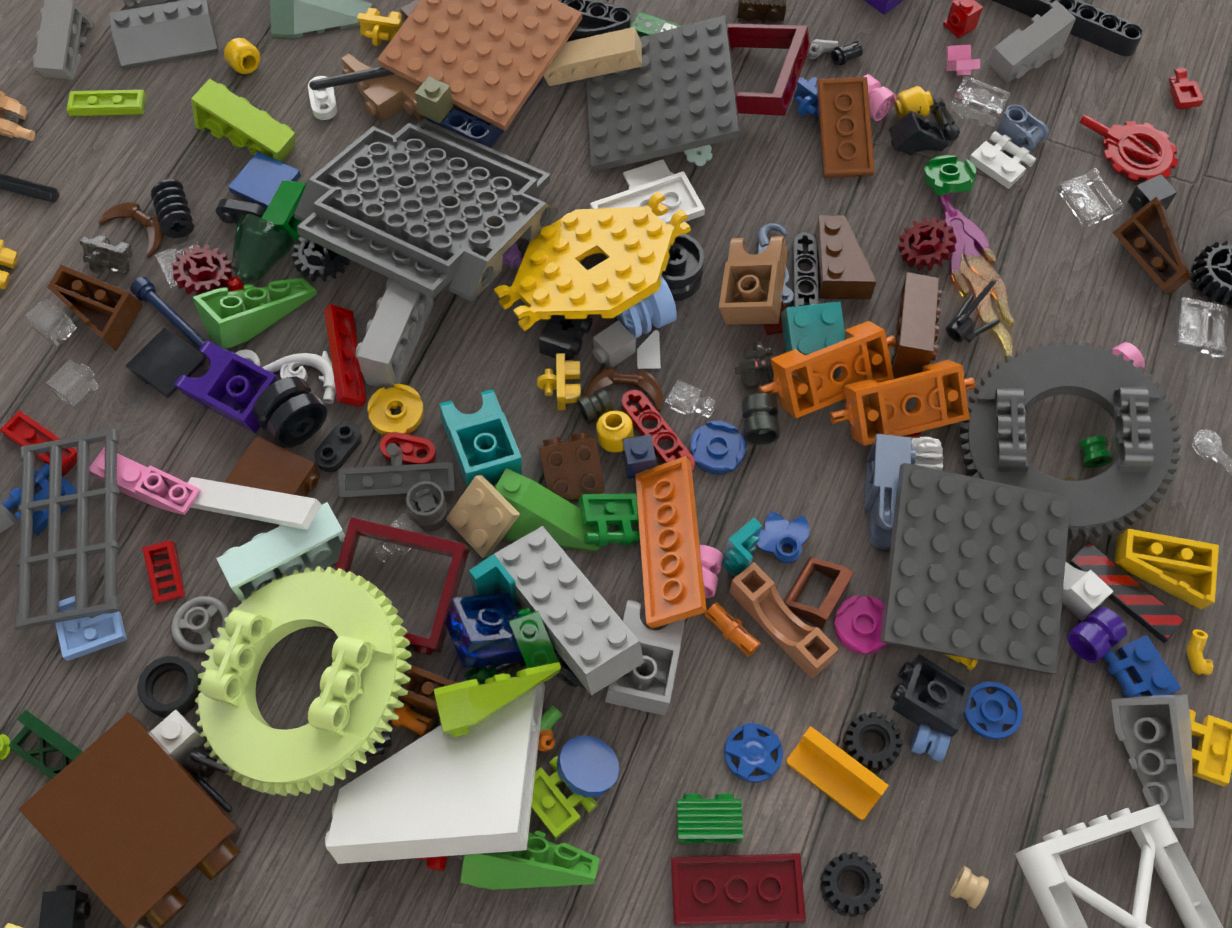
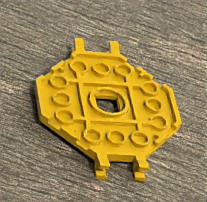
M659 191L650 197L646 206L574 210L551 225L541 229V232L529 242L512 286L500 285L494 288V292L499 298L506 295L499 300L504 310L512 306L518 299H521L527 305L519 306L513 310L514 314L521 319L518 323L524 331L533 326L536 321L550 319L552 315H564L565 319H587L588 314H601L602 318H614L660 289V277L662 271H665L669 260L670 245L674 244L677 236L691 231L687 223H682L688 216L680 209L673 214L668 225L657 217L669 212L665 205H659V203L665 200L664 195ZM603 253L608 257V259L589 270L580 264L584 258L592 254Z

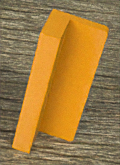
M811 726L786 760L788 766L860 821L865 819L889 786Z

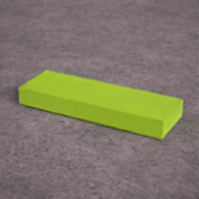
M144 90L70 91L66 110L69 116L139 115L144 113L146 94Z

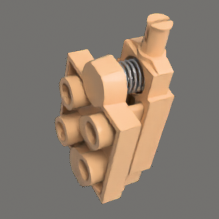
M0 91V135L10 138L20 137L33 141L35 131L17 125L18 119H26L28 113L26 107L19 104V101L5 96V93Z

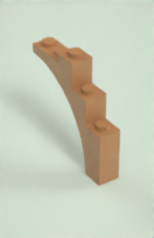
M350 54L341 58L344 68L342 70L343 74L372 69ZM390 75L354 83L365 98L364 107L371 116L375 115L381 122L387 120L403 108L409 115L413 114L419 121L426 118L418 113L415 92L420 86L403 77ZM453 104V108H456L466 114L470 113Z

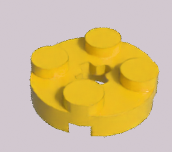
M393 384L394 387L378 389L368 402L369 420L373 428L384 436L392 432L407 435L414 432L424 418V405L418 392L404 384ZM400 406L401 413L392 415L390 409H396Z

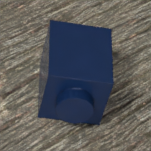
M651 435L623 439L622 455L627 479L636 478L635 474L656 467V456Z

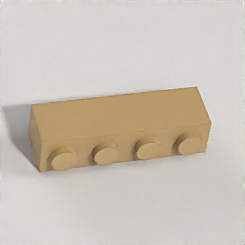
M635 27L565 43L543 76L548 85L553 86L642 67V43Z

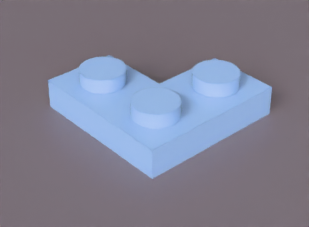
M75 596L59 601V612L75 610ZM119 611L102 614L91 619L90 617L55 623L62 656L66 661L127 640L122 616Z

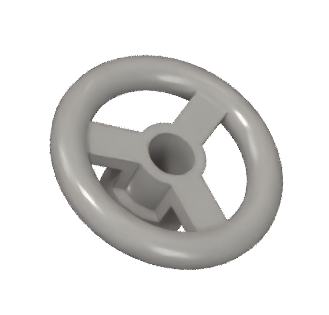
M210 596L196 597L184 603L175 613L171 625L172 636L176 644L183 650L191 653H205L206 650L213 649L215 645L211 642L213 637L209 630L211 628V620L219 611L223 619L222 628H225L226 622L224 619L230 614L228 607L221 600ZM209 605V608L206 610L203 607L197 606ZM204 620L201 625L196 626L198 621ZM181 629H189L192 632L199 633L204 644L188 642L183 637Z

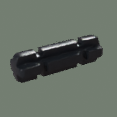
M940 97L933 99V105L930 106V109L935 114L934 116L938 124L945 131L946 139L949 141L956 140L959 137L960 130L955 124L948 108L945 107V102Z

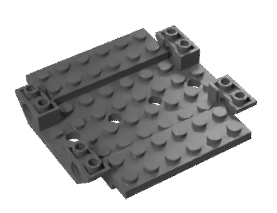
M423 119L416 126L408 123L394 136L372 126L308 179L294 215L295 219L302 221L297 226L298 235L430 298H434L451 281L449 286L450 292L473 302L502 272V255L519 237L532 241L541 232V229L558 214V209L535 198L550 183L551 174Z

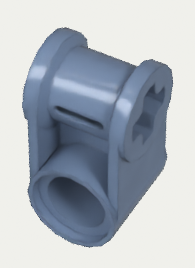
M1016 104L1007 107L998 126L999 133L1002 136L1007 135L1011 138V142L1020 148L1025 147L1030 152L1036 148V144L1039 141H1043L1049 136V129L1044 122L1038 120L1024 107Z

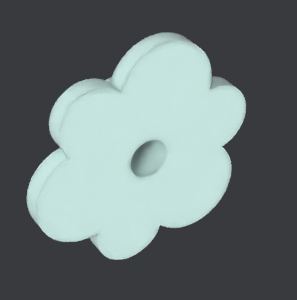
M710 145L684 151L685 155H687V161L690 163L694 162L698 166H703L706 164V160L712 159V148Z

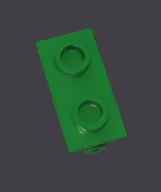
M529 608L523 609L518 613L519 618L509 621L527 668L559 662L539 610L531 612Z

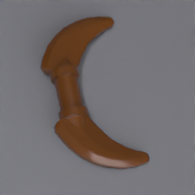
M125 202L115 205L98 220L100 225L109 220L124 217L137 220L143 224L149 236V247L146 252L148 257H151L162 243L164 234L161 232L157 216L146 215L141 211L139 204L136 202Z
M613 367L606 368L591 379L585 396L590 397L594 391L606 388L612 384H633V386L640 387L650 395L658 411L662 409L663 395L659 383L645 370H639V372H634L633 374L614 371Z

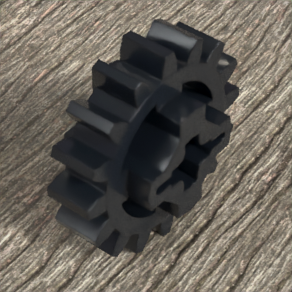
M299 237L300 245H293L295 253H292V258L298 272L301 271L304 278L310 275L314 282L318 277H321L323 282H326L329 275L335 279L336 272L344 273L343 265L350 264L348 258L309 239Z

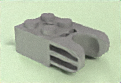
M628 600L623 622L640 641L644 663L609 684L605 702L665 716L670 704L685 619L669 623L660 630H651L643 625L640 619L641 604ZM639 672L645 673V676H641Z

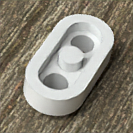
M317 76V77H314L313 79H311V80L309 81V83H310L312 80H317V79H322V78H327V77H326V76ZM308 83L310 103L314 116L320 120L333 118L337 113L334 87L312 90Z

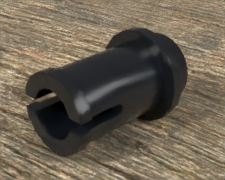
M854 41L843 47H835L831 52L833 63L841 66L848 60L862 56V45L856 47L860 42Z

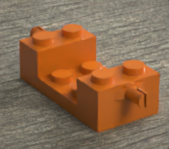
M870 321L844 330L846 340L808 355H803L794 349L771 358L774 381L762 387L760 386L759 392L770 395L777 393L781 408L795 419L846 399L844 385L867 379L877 383L894 379L889 348L896 346V340L892 335L886 338L885 329ZM842 366L843 371L841 375L833 379L834 370Z
M945 360L922 366L923 372L880 383L867 379L844 385L845 409L830 412V420L832 424L848 420L852 439L863 446L873 444L876 434L902 437L969 420L966 390L975 389L973 384L975 381L973 377L964 379L963 365ZM915 397L917 401L915 409L907 412L905 409L907 400Z

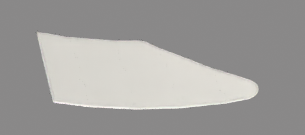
M653 331L638 347V369L661 368L659 331Z

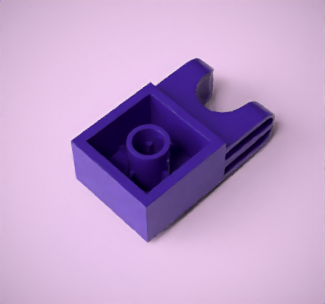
M206 340L199 350L211 362L208 372L200 378H190L181 375L174 385L189 398L256 434L260 425L252 415L253 405L258 396L267 387L278 381L279 378L232 351L229 352Z

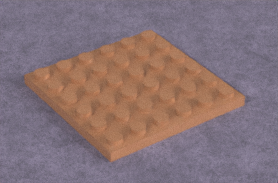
M420 0L377 60L381 67L418 86H421L428 76L450 85L451 99L454 105L506 131L582 20V13L558 0Z

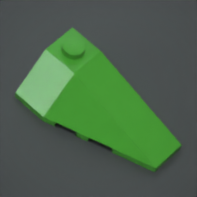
M304 278L273 281L269 283L268 287L253 288V284L244 285V290L228 292L227 288H219L194 296L193 302L209 337L221 348L228 349L249 341L317 295V290Z
M507 468L505 469L495 489L520 515L503 537V540L515 542L543 526L562 548L598 552L600 547H597L595 544H586L584 541L585 533L595 532L594 526H583L580 508L532 479Z
M537 830L534 834L528 833L527 850L464 855L460 883L491 890L591 885L595 882L600 858L567 843L559 845L546 840L545 833Z

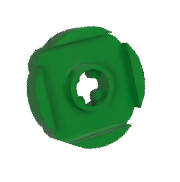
M937 156L930 160L928 166L925 165L923 178L937 195H945L948 192H968L972 190L975 181V165L965 159V163L957 161L958 156Z

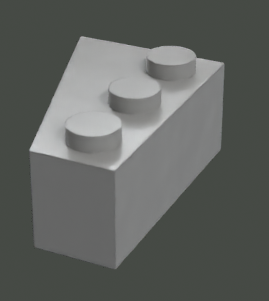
M45 0L44 7L40 12L41 25L40 30L37 32V50L33 55L34 68L45 78L73 80L81 59V55L78 54L80 46L87 43V38L84 35L87 28L92 29L94 23L74 0Z
M1057 0L1050 4V11L1042 17L1038 14L1031 19L1033 24L1025 30L1017 29L994 47L988 65L1006 83L1015 78H1021L1031 69H1037L1044 62L1052 58L1055 59L1063 53L1064 45L1076 18Z

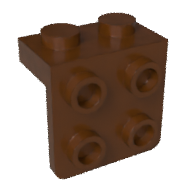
M587 432L571 434L570 440L560 441L559 437L544 439V445L538 446L548 490L567 501L579 499L582 494L604 493L605 486L596 438L594 436H588Z

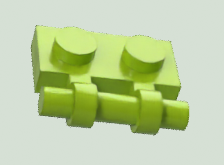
M558 756L549 762L556 771L551 776H548L542 767L535 772L531 809L555 839H558L581 820V816L574 809L575 807L582 804L590 813L598 806L593 797H583L575 793L566 799L557 787L562 782L568 786L564 779L561 780L558 775L556 764Z

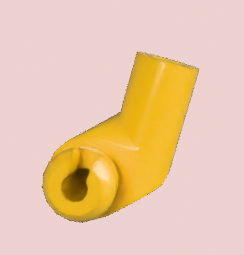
M1198 629L1192 631L1186 654L1191 670L1197 675L1203 674L1208 676L1212 674L1214 668L1212 660L1203 658V650L1208 634Z

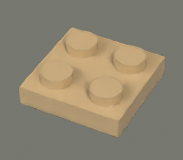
M480 475L474 477L446 520L482 558H487L493 553L520 513Z

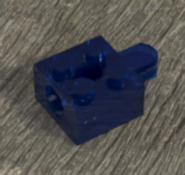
M510 593L452 598L445 624L463 668L521 662L523 656L509 623L510 620L519 618L517 608Z

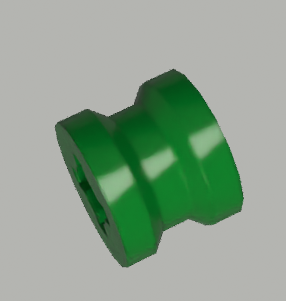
M1093 436L1079 443L1080 452L1084 453L1085 456L1083 463L1086 468L1103 467L1113 461L1112 453L1107 450L1109 445L1107 437Z

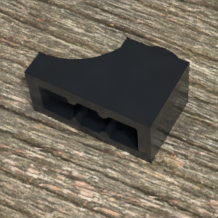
M913 111L909 112L889 129L892 137L891 144L894 149L910 156L923 150L943 151L949 146L940 125Z

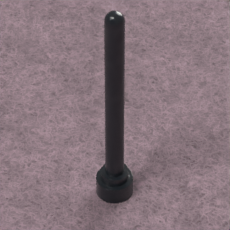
M377 67L312 80L309 83V87L312 90H320L395 75V73L383 67Z

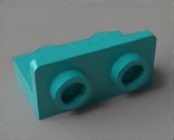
M752 518L727 541L723 554V566L732 576L739 575L751 565L753 560L752 554L756 550L754 546L760 540L759 533L762 525L755 518Z

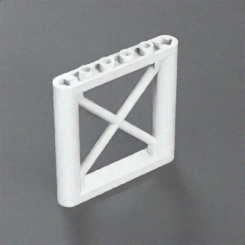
M1159 804L1133 813L1130 812L1129 808H1125L1111 814L1112 820H1109L1107 815L1089 821L1090 827H1086L1085 823L1082 822L1065 829L1066 835H1063L1061 830H1057L1043 836L1044 842L1015 853L1049 928H1088L1072 894L1126 928H1152L1146 924L1153 865L1185 928H1223ZM1132 831L1141 849L1132 915L1069 876L1059 855Z

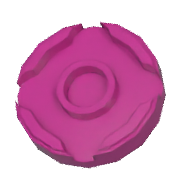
M860 595L852 596L845 600L837 609L833 623L835 636L840 643L851 652L862 655L873 654L885 648L887 643L879 642L884 603L875 597H860Z

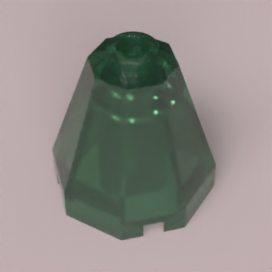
M252 214L241 215L236 225L231 268L236 272L235 276L247 283H250L251 280L258 281L290 251L294 243L286 231L281 229L278 233L273 229L275 224Z

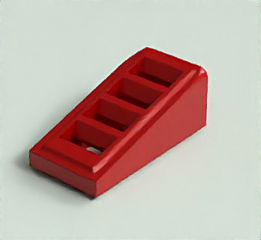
M173 540L142 547L155 605L186 597L176 543ZM169 554L167 559L159 561L154 559L156 556ZM171 564L172 569L156 571L157 567ZM169 575L174 576L173 580L162 583L158 582V578ZM176 585L177 591L160 594V589Z

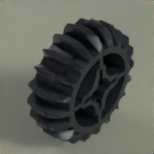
M1228 241L1221 244L1215 242L1211 246L1207 245L1194 259L1195 262L1190 270L1192 273L1190 280L1195 282L1194 289L1201 290L1200 297L1207 296L1209 303L1216 301L1219 307L1227 304L1232 309V245Z

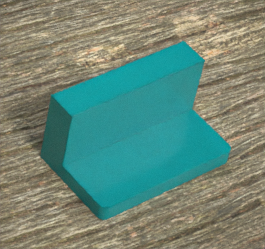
M495 554L469 570L472 591L479 602L499 589L512 606L517 603L515 580Z

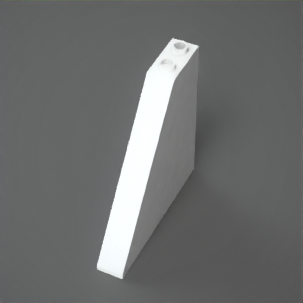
M544 683L476 727L469 728L470 734L451 738L450 734L443 735L440 725L340 788L337 801L332 807L333 818L330 831L326 833L325 837L326 849L331 853L336 862L342 864L527 850L545 691Z

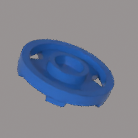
M983 682L974 686L971 689L964 712L967 725L975 733L989 740L1004 739L1012 735L1020 726L1023 717L1022 705L1017 695L1009 687L998 682ZM993 688L997 689V691L990 695L984 689ZM972 698L975 707L970 710V700ZM1009 699L1012 700L1016 712L1008 707ZM977 724H983L985 730L980 728ZM1003 725L1012 726L1008 731L1002 732Z
M747 723L733 730L728 736L724 747V758L727 767L737 778L750 783H759L770 779L778 771L783 759V749L780 739L772 730L760 724ZM758 731L766 734L767 737H760ZM742 733V740L732 741L738 734ZM775 750H777L776 763L770 756ZM730 756L739 759L738 769L732 763ZM755 769L765 773L760 776H750Z

